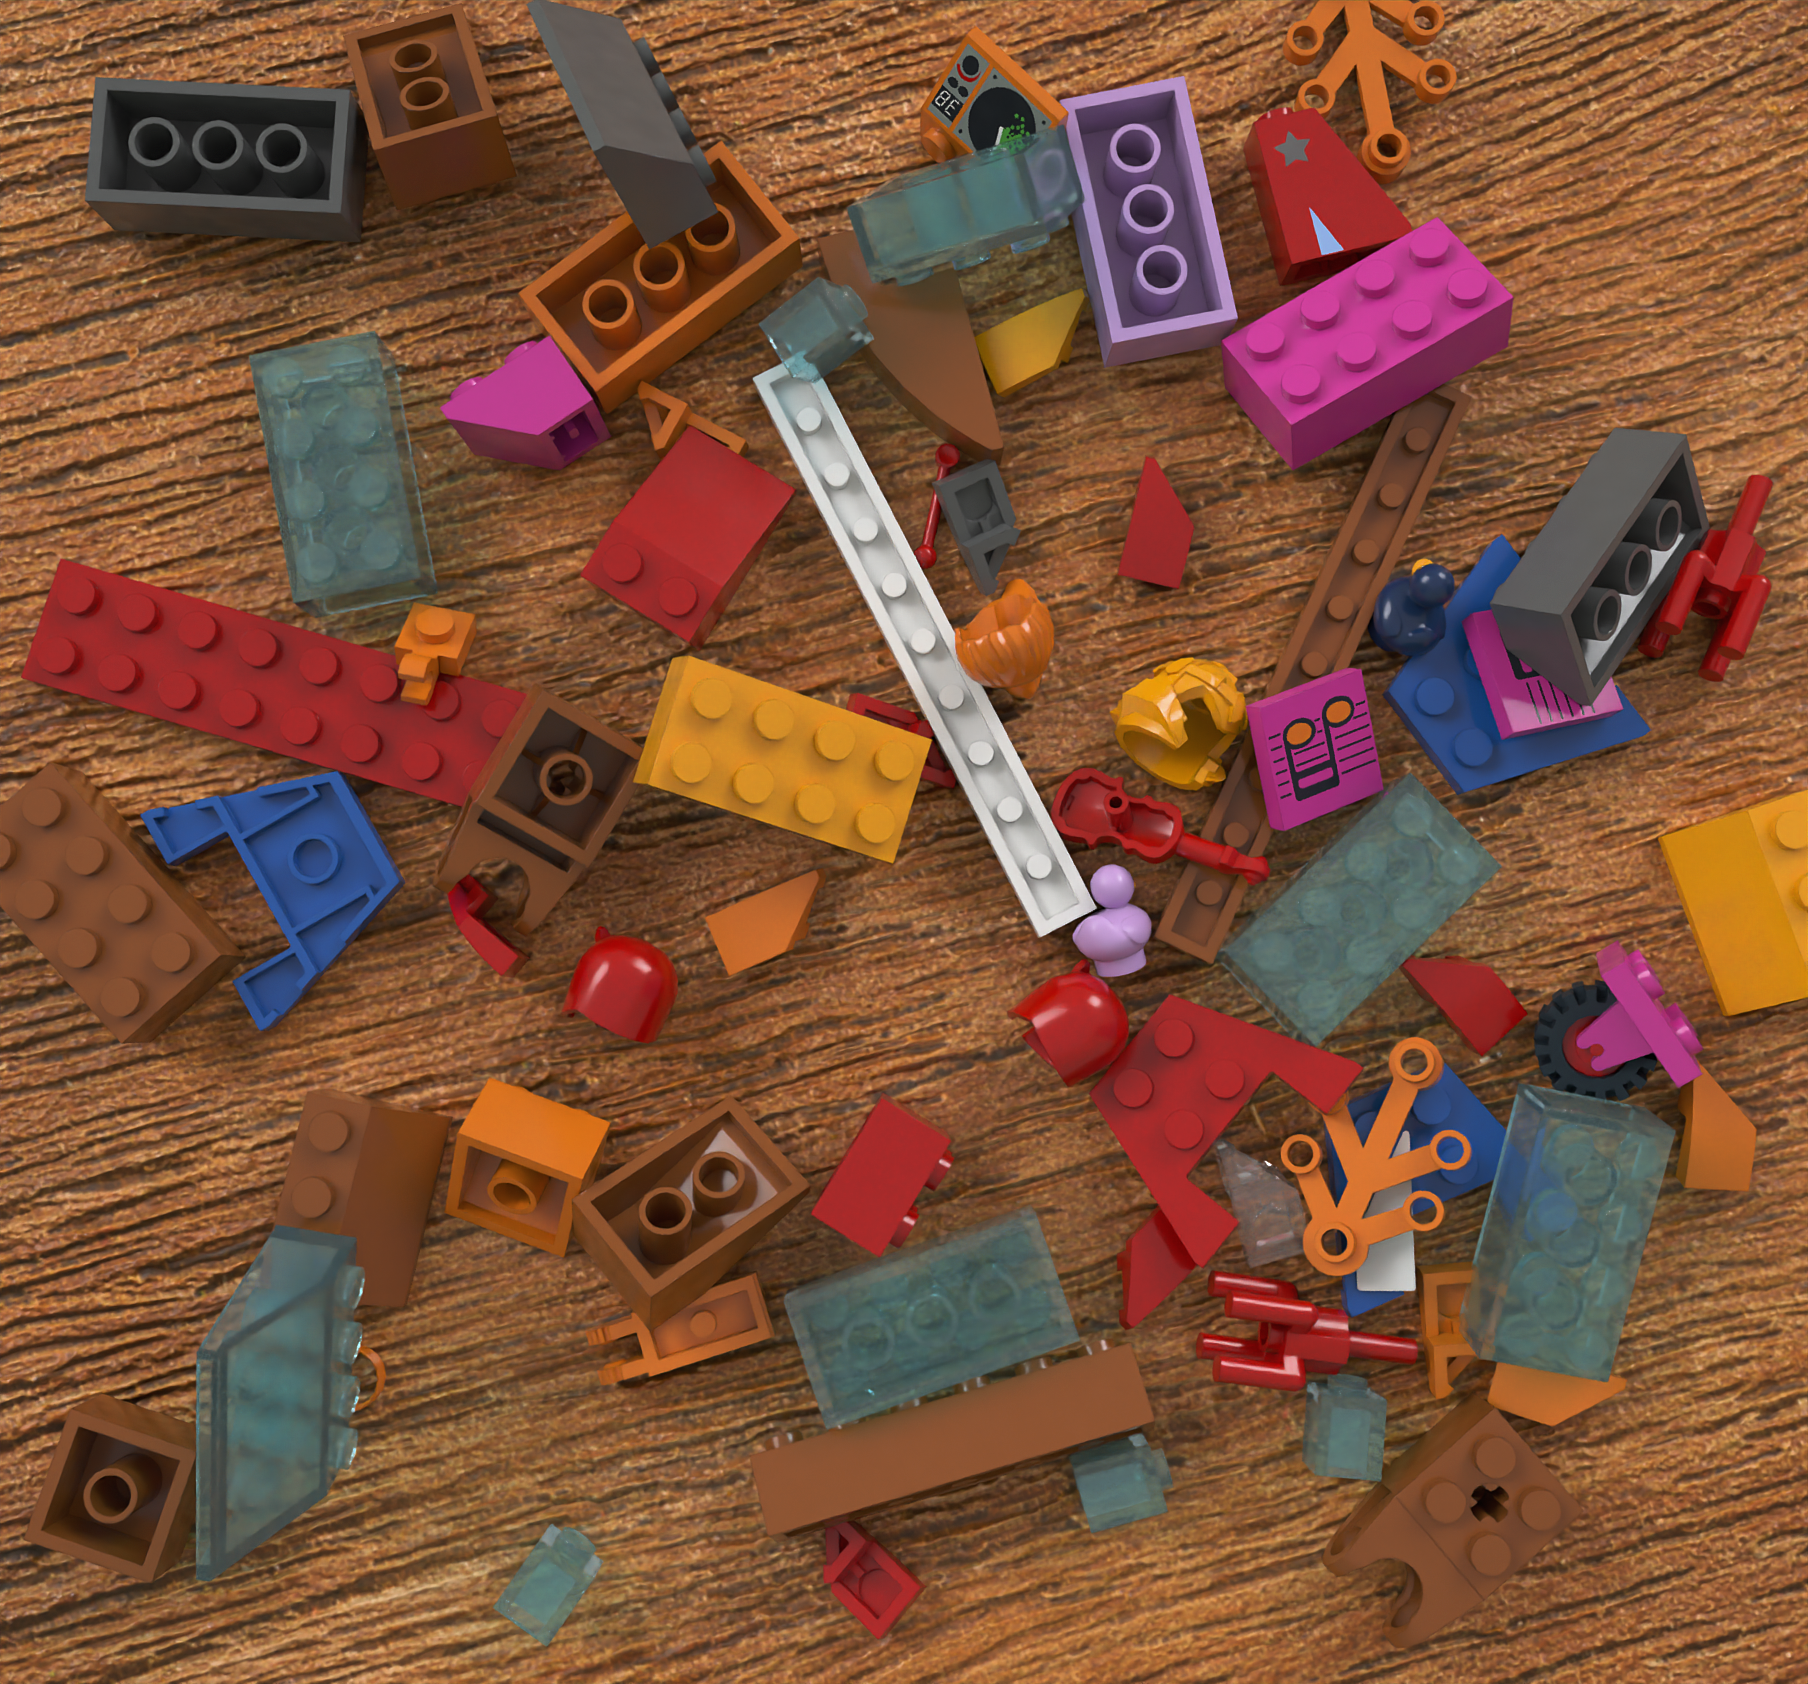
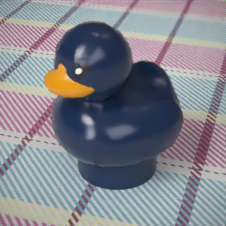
M1420 559L1414 563L1412 576L1395 578L1387 583L1377 596L1374 612L1367 625L1368 632L1374 643L1385 651L1398 652L1406 656L1423 655L1434 649L1438 642L1445 637L1446 617L1443 605L1452 597L1455 583L1451 572L1444 566L1435 564L1431 560Z

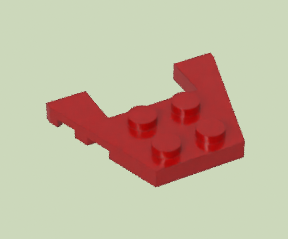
M1169 994L1090 1091L1089 1095L1195 1263L1204 1269L1240 1225V1222L1189 1181L1188 1177L1270 1075H1275L1327 1116L1361 1075L1364 1068L1355 1061Z

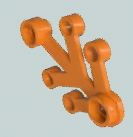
M1319 0L1305 20L1297 21L1289 28L1283 42V53L1286 59L1298 66L1312 63L1317 58L1322 47L1324 33L1342 11L1348 35L1318 77L1308 80L1301 86L1294 102V110L1296 112L1312 108L1306 103L1305 96L1317 95L1323 100L1324 107L1315 109L1325 120L1334 105L1336 93L1353 69H1355L1368 134L1359 148L1356 158L1378 185L1389 184L1401 175L1409 162L1411 147L1406 136L1394 128L1382 67L1412 86L1418 98L1428 104H1437L1444 101L1453 89L1457 75L1454 67L1448 61L1432 59L1425 62L1376 29L1373 25L1370 8L1402 27L1405 38L1417 46L1428 45L1436 39L1444 25V12L1437 3L1430 0H1422L1415 4L1409 0ZM1414 18H1427L1433 28L1429 30L1419 28ZM1299 36L1306 37L1311 41L1313 48L1308 50L1300 49L1295 45L1293 39ZM1426 76H1439L1444 82V87L1434 88L1430 86ZM1386 144L1395 150L1396 156L1385 157L1381 155L1377 145Z
M1419 1037L1407 1038L1400 1041L1392 1049L1389 1056V1070L1394 1079L1364 1147L1347 1107L1349 1102L1348 1091L1327 1116L1310 1104L1314 1110L1322 1114L1348 1180L1338 1206L1335 1204L1319 1167L1323 1160V1152L1319 1143L1307 1135L1297 1134L1286 1139L1281 1147L1282 1162L1287 1169L1296 1173L1312 1215V1220L1305 1228L1303 1235L1305 1255L1309 1262L1324 1274L1331 1276L1349 1275L1357 1271L1368 1258L1370 1245L1415 1229L1429 1232L1440 1227L1445 1219V1206L1437 1195L1429 1191H1416L1410 1194L1401 1208L1364 1219L1363 1216L1374 1193L1441 1169L1447 1171L1461 1170L1471 1160L1472 1147L1470 1142L1463 1134L1455 1130L1441 1131L1433 1137L1429 1145L1390 1158L1418 1092L1433 1088L1441 1080L1444 1072V1061L1441 1053L1435 1045L1426 1039ZM1418 1051L1426 1055L1427 1067L1421 1074L1411 1075L1405 1072L1403 1060L1410 1052ZM1449 1138L1459 1140L1464 1148L1462 1158L1455 1163L1442 1161L1438 1154L1439 1145L1442 1141ZM1298 1143H1308L1313 1150L1312 1161L1304 1167H1297L1291 1160V1150ZM1419 1199H1430L1437 1208L1436 1217L1431 1223L1419 1224L1412 1216V1206ZM1332 1230L1342 1231L1347 1238L1346 1250L1337 1256L1328 1253L1324 1246V1238Z

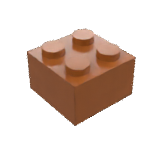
M100 1394L71 1408L24 1540L152 1583L181 1559L224 1435L105 1394Z

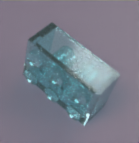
M1064 124L895 176L846 207L871 282L876 283L895 277L898 286H905L933 275L932 267L952 261L954 270H961L990 259L991 254L989 250L1010 244L1014 254L1040 247L1050 241L1049 233L1069 225L1068 215L1084 203L1086 199Z

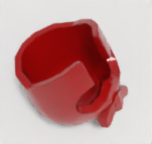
M597 927L595 933L596 943L584 953L574 970L561 1015L573 1018L576 1012H581L592 1020L597 1027L608 1029L617 1035L633 1041L647 1044L656 1042L678 994V976L672 961L665 952L642 938L610 935L605 927Z
M1082 959L1078 962L1071 972L1052 977L1007 1011V1016L1013 1020L1019 1017L1034 1025V1027L1022 1035L1023 1040L1048 1065L1057 1070L1061 1079L1070 1088L1113 1063L1124 1050L1129 1035V1019L1122 1001L1103 980L1090 974V962L1087 959Z

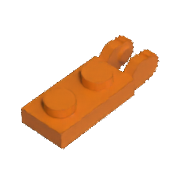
M756 1270L714 1284L704 1295L651 1332L636 1313L632 1311L629 1316L592 1327L585 1331L589 1346L606 1345L633 1333H637L643 1354L626 1359L613 1360L597 1370L602 1386L647 1372L651 1377L774 1337L776 1330L758 1271Z

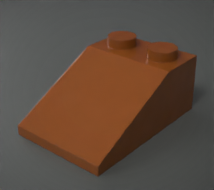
M462 3L343 36L373 151L397 211L415 205L430 204L443 197L475 188H486L499 181L517 177Z
M730 1095L572 1199L574 1237L651 1332L704 1295L810 1192L811 1185Z

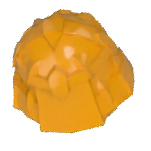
M1193 657L1169 661L1153 670V679L1146 678L1122 694V699L1118 701V706L1109 713L1116 725L1114 733L1120 747L1138 766L1158 780L1184 790L1197 791L1203 786L1212 787L1213 783L1226 779L1225 770L1221 766L1222 760L1220 756L1229 748L1238 733L1246 730L1248 716L1243 692H1238L1235 685L1238 679L1229 672L1225 665L1206 659H1194Z

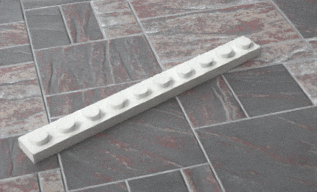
M809 350L753 377L754 386L915 700L925 719L928 720L950 768L1037 937L1040 938L1097 909L982 685L973 681L961 667L956 655L955 633Z

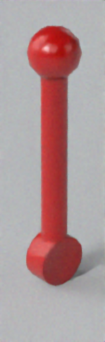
M945 443L937 448L935 453V463L938 467L936 481L949 476L950 471L957 467L960 452L955 445ZM933 490L921 546L917 547L913 552L921 569L932 568L937 561V554L933 547L942 508L935 490Z

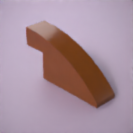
M866 226L818 238L819 263L832 301L852 341L874 374L910 413L937 436L949 444L955 445L958 450L978 462L991 459L995 460L997 465H1000L1004 444L956 268L882 286Z

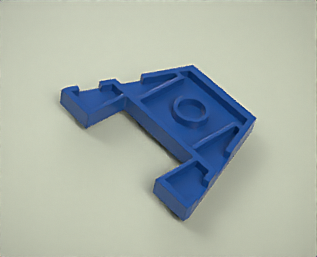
M1503 534L1486 546L1479 556L1480 559L1449 599V603L1444 608L1446 617L1445 637L1428 653L1409 656L1382 694L1457 795L1634 740L1651 731L1620 688L1615 685L1623 710L1611 717L1505 740L1501 739L1461 621L1472 613L1492 609L1490 602L1495 591L1506 581L1521 560Z
M339 771L257 787V790L224 797L214 796L195 800V803L150 809L140 814L168 865L178 866L230 836L290 943L289 949L232 981L260 1031H269L282 1021L406 883L346 775Z
M1444 1062V1072L1441 1080L1433 1088L1418 1092L1390 1158H1392L1404 1131L1409 1132L1410 1151L1429 1145L1433 1137L1444 1130H1455L1463 1134L1471 1144L1472 1157L1468 1165L1461 1170L1447 1171L1441 1169L1411 1180L1412 1193L1416 1191H1429L1437 1195L1444 1202L1495 1180L1519 1236L1527 1240L1579 1218L1580 1214L1573 1203ZM1426 1067L1411 1073V1075L1421 1074ZM1392 1082L1349 1100L1347 1104L1363 1147ZM1324 1121L1331 1194L1334 1195L1335 1204L1338 1206L1348 1180ZM1454 1138L1442 1141L1438 1148L1439 1157L1446 1163L1459 1161L1464 1153L1462 1143ZM1426 1198L1419 1199L1412 1206L1413 1215L1435 1206L1434 1202ZM1337 1230V1233H1335L1337 1255H1340L1347 1248V1238L1342 1231ZM1357 1271L1342 1276V1306L1346 1314L1351 1318L1404 1295L1403 1291H1359L1357 1289Z

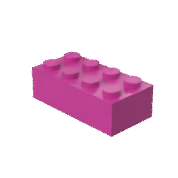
M1436 217L1221 340L1225 389L1289 467L1295 470L1508 347L1514 297L1452 231Z

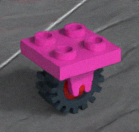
M1618 940L1596 953L1600 974L1604 981L1595 980V985H1584L1583 981L1572 983V989L1563 992L1562 989L1558 990L1552 995V1001L1548 1006L1544 1004L1539 1012V1020L1535 1024L1534 1030L1535 1055L1539 1061V1068L1544 1077L1548 1076L1552 1080V1087L1560 1093L1564 1090L1571 1093L1572 1100L1583 1103L1584 1098H1593L1595 1105L1607 1104L1606 1098L1617 1096L1618 1100L1622 1101L1630 1097L1629 1090L1634 1086L1640 1090L1648 1082L1646 1075L1649 1070L1654 1072L1657 1058L1678 1088L1702 1075L1695 1054L1704 1050V1048L1697 1039L1698 1034L1676 1002L1667 1008L1662 1005L1658 999L1665 994L1659 984L1661 981L1642 952L1637 949L1628 955Z

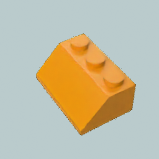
M1808 790L1775 797L1657 837L1723 1016H1731L1808 998Z

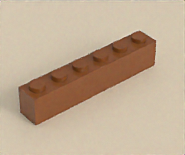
M1113 1339L1098 1340L1076 1350L1078 1358L1053 1365L1051 1357L1034 1359L1014 1368L1016 1377L992 1384L989 1376L970 1378L953 1385L952 1391L954 1395L929 1402L926 1394L914 1395L890 1404L891 1414L866 1421L864 1413L850 1414L828 1422V1432L803 1439L802 1432H790L766 1440L764 1442L766 1451L750 1455L749 1457L768 1537L777 1543L1154 1431V1415L1131 1343L1116 1347Z

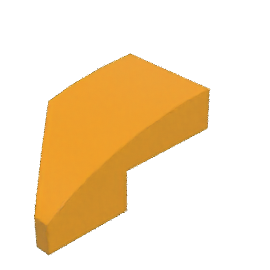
M1079 288L1051 299L974 337L981 360L998 395L1005 398L1058 369L1061 361L1068 363L1073 350L1070 344L1082 310L1086 311L1090 301L1084 289Z

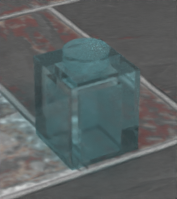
M820 277L813 280L759 323V326L791 377L814 384L874 339L863 322L869 316L868 311L856 292L847 284L841 287Z
M1329 1374L1327 1384L1308 1382L1302 1461L1315 1475L1381 1481L1387 1400L1372 1388H1367V1379L1345 1374Z
M1143 1434L1068 1456L1084 1515L1091 1533L1168 1512L1162 1491L1173 1488L1169 1467L1162 1448L1151 1451Z
M551 1523L493 1608L547 1647L594 1580L603 1560L594 1554L596 1552L594 1544L583 1534L570 1527H564L561 1531Z

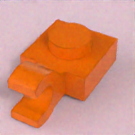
M413 603L394 646L396 664L400 665L398 678L407 680L401 693V701L427 706L440 673L459 676L477 633L476 614Z

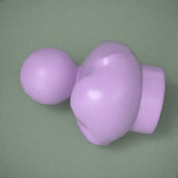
M1116 864L1102 866L1093 874L1090 881L1092 896L1098 904L1105 908L1085 918L1078 924L1073 933L1074 943L1086 957L1093 959L1096 973L1102 977L1122 976L1146 965V958L1143 947L1151 935V920L1148 914L1139 907L1128 903L1132 898L1136 883L1133 881L1129 871Z

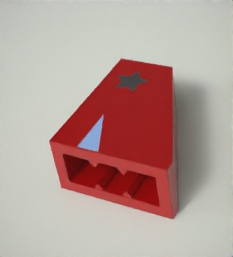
M1289 107L1278 108L1263 114L1257 121L1253 122L1243 151L1279 286L1342 272L1412 232L1411 223L1314 107L1293 112V109Z

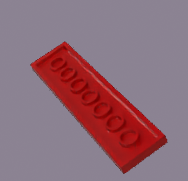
M61 558L21 675L22 679L461 808L469 790L527 694L460 674L459 676L440 673L427 706L401 701V693L407 680L398 678L400 665L396 664L395 655Z

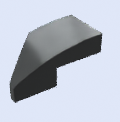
M985 459L935 481L932 485L956 544L981 594L988 596L995 593L999 583L996 580L997 574L1010 544L1015 546L1021 530L1013 527L1016 517L996 461Z

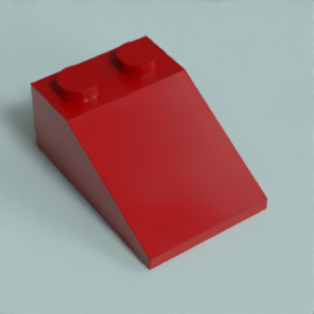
M690 425L613 520L580 576L595 588L700 651L795 497L797 490Z

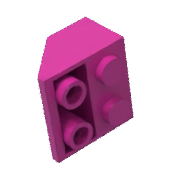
M550 336L539 343L530 341L518 346L506 357L504 366L484 379L482 377H474L463 382L451 393L450 401L439 407L474 455L559 471L611 437L594 400Z

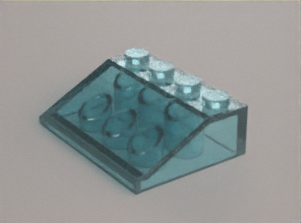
M276 1225L197 1351L196 1580L212 1581L327 1496L339 1469L348 1470L352 1464L357 1447L358 1431L357 1429L349 1428V1421L358 1401L360 1378L352 1376L351 1373L352 1363H354L359 1352L363 1331L362 1323L354 1322V1309L360 1301L365 1281L364 1267L356 1266L357 1238Z

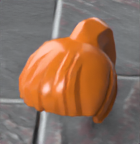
M1015 579L1008 582L1001 598L990 602L966 625V630L960 627L954 629L955 649L961 667L973 681L990 688L1005 689L1012 697L1018 699H1031L1036 695L1041 677L1047 669L1054 647L1055 630L1047 605L1037 598L1033 588L1023 579Z

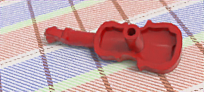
M1081 768L1071 773L1063 781L1051 807V820L1059 836L1071 842L1087 844L1091 850L1096 849L1102 843H1113L1121 846L1125 854L1137 855L1142 860L1151 864L1162 863L1176 855L1223 874L1243 875L1247 883L1252 886L1267 881L1271 873L1265 857H1249L1229 845L1224 846L1185 832L1181 811L1174 804L1157 802L1149 795L1139 799L1127 795L1124 792L1125 784L1122 777L1111 778L1094 768Z

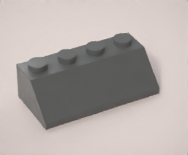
M533 0L526 4L590 146L648 248L651 249L718 213L706 188L717 182L645 38L642 37L633 42L620 18L547 0Z
M1614 428L1598 452L1591 456L1587 467L1568 494L1561 498L1556 511L1538 536L1529 543L1524 556L1506 581L1497 588L1490 602L1493 616L1496 619L1506 649L1578 704L1592 706L1670 590L1683 557L1688 552L1697 550L1703 534L1710 529L1686 434Z

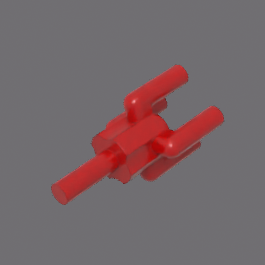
M1763 475L1749 476L1727 529H1709L1703 534L1697 550L1690 551L1683 557L1670 590L1647 623L1637 647L1640 653L1652 658L1662 657L1670 636L1681 633L1688 614L1692 610L1700 616L1719 619L1698 670L1700 677L1711 682H1721L1731 660H1741L1744 658L1772 589L1770 580L1766 576L1758 574L1765 558L1766 550L1761 548L1756 542V537L1752 536L1772 490L1773 482L1771 479Z
M1212 1270L1209 1274L1207 1282L1208 1295L1225 1298L1224 1311L1227 1318L1259 1322L1258 1340L1202 1332L1198 1334L1196 1356L1198 1359L1214 1361L1212 1374L1215 1382L1297 1392L1306 1384V1371L1337 1375L1340 1368L1347 1364L1348 1357L1414 1365L1417 1360L1418 1345L1415 1339L1348 1330V1315L1345 1310L1315 1306L1309 1301L1299 1300L1298 1289L1290 1281Z

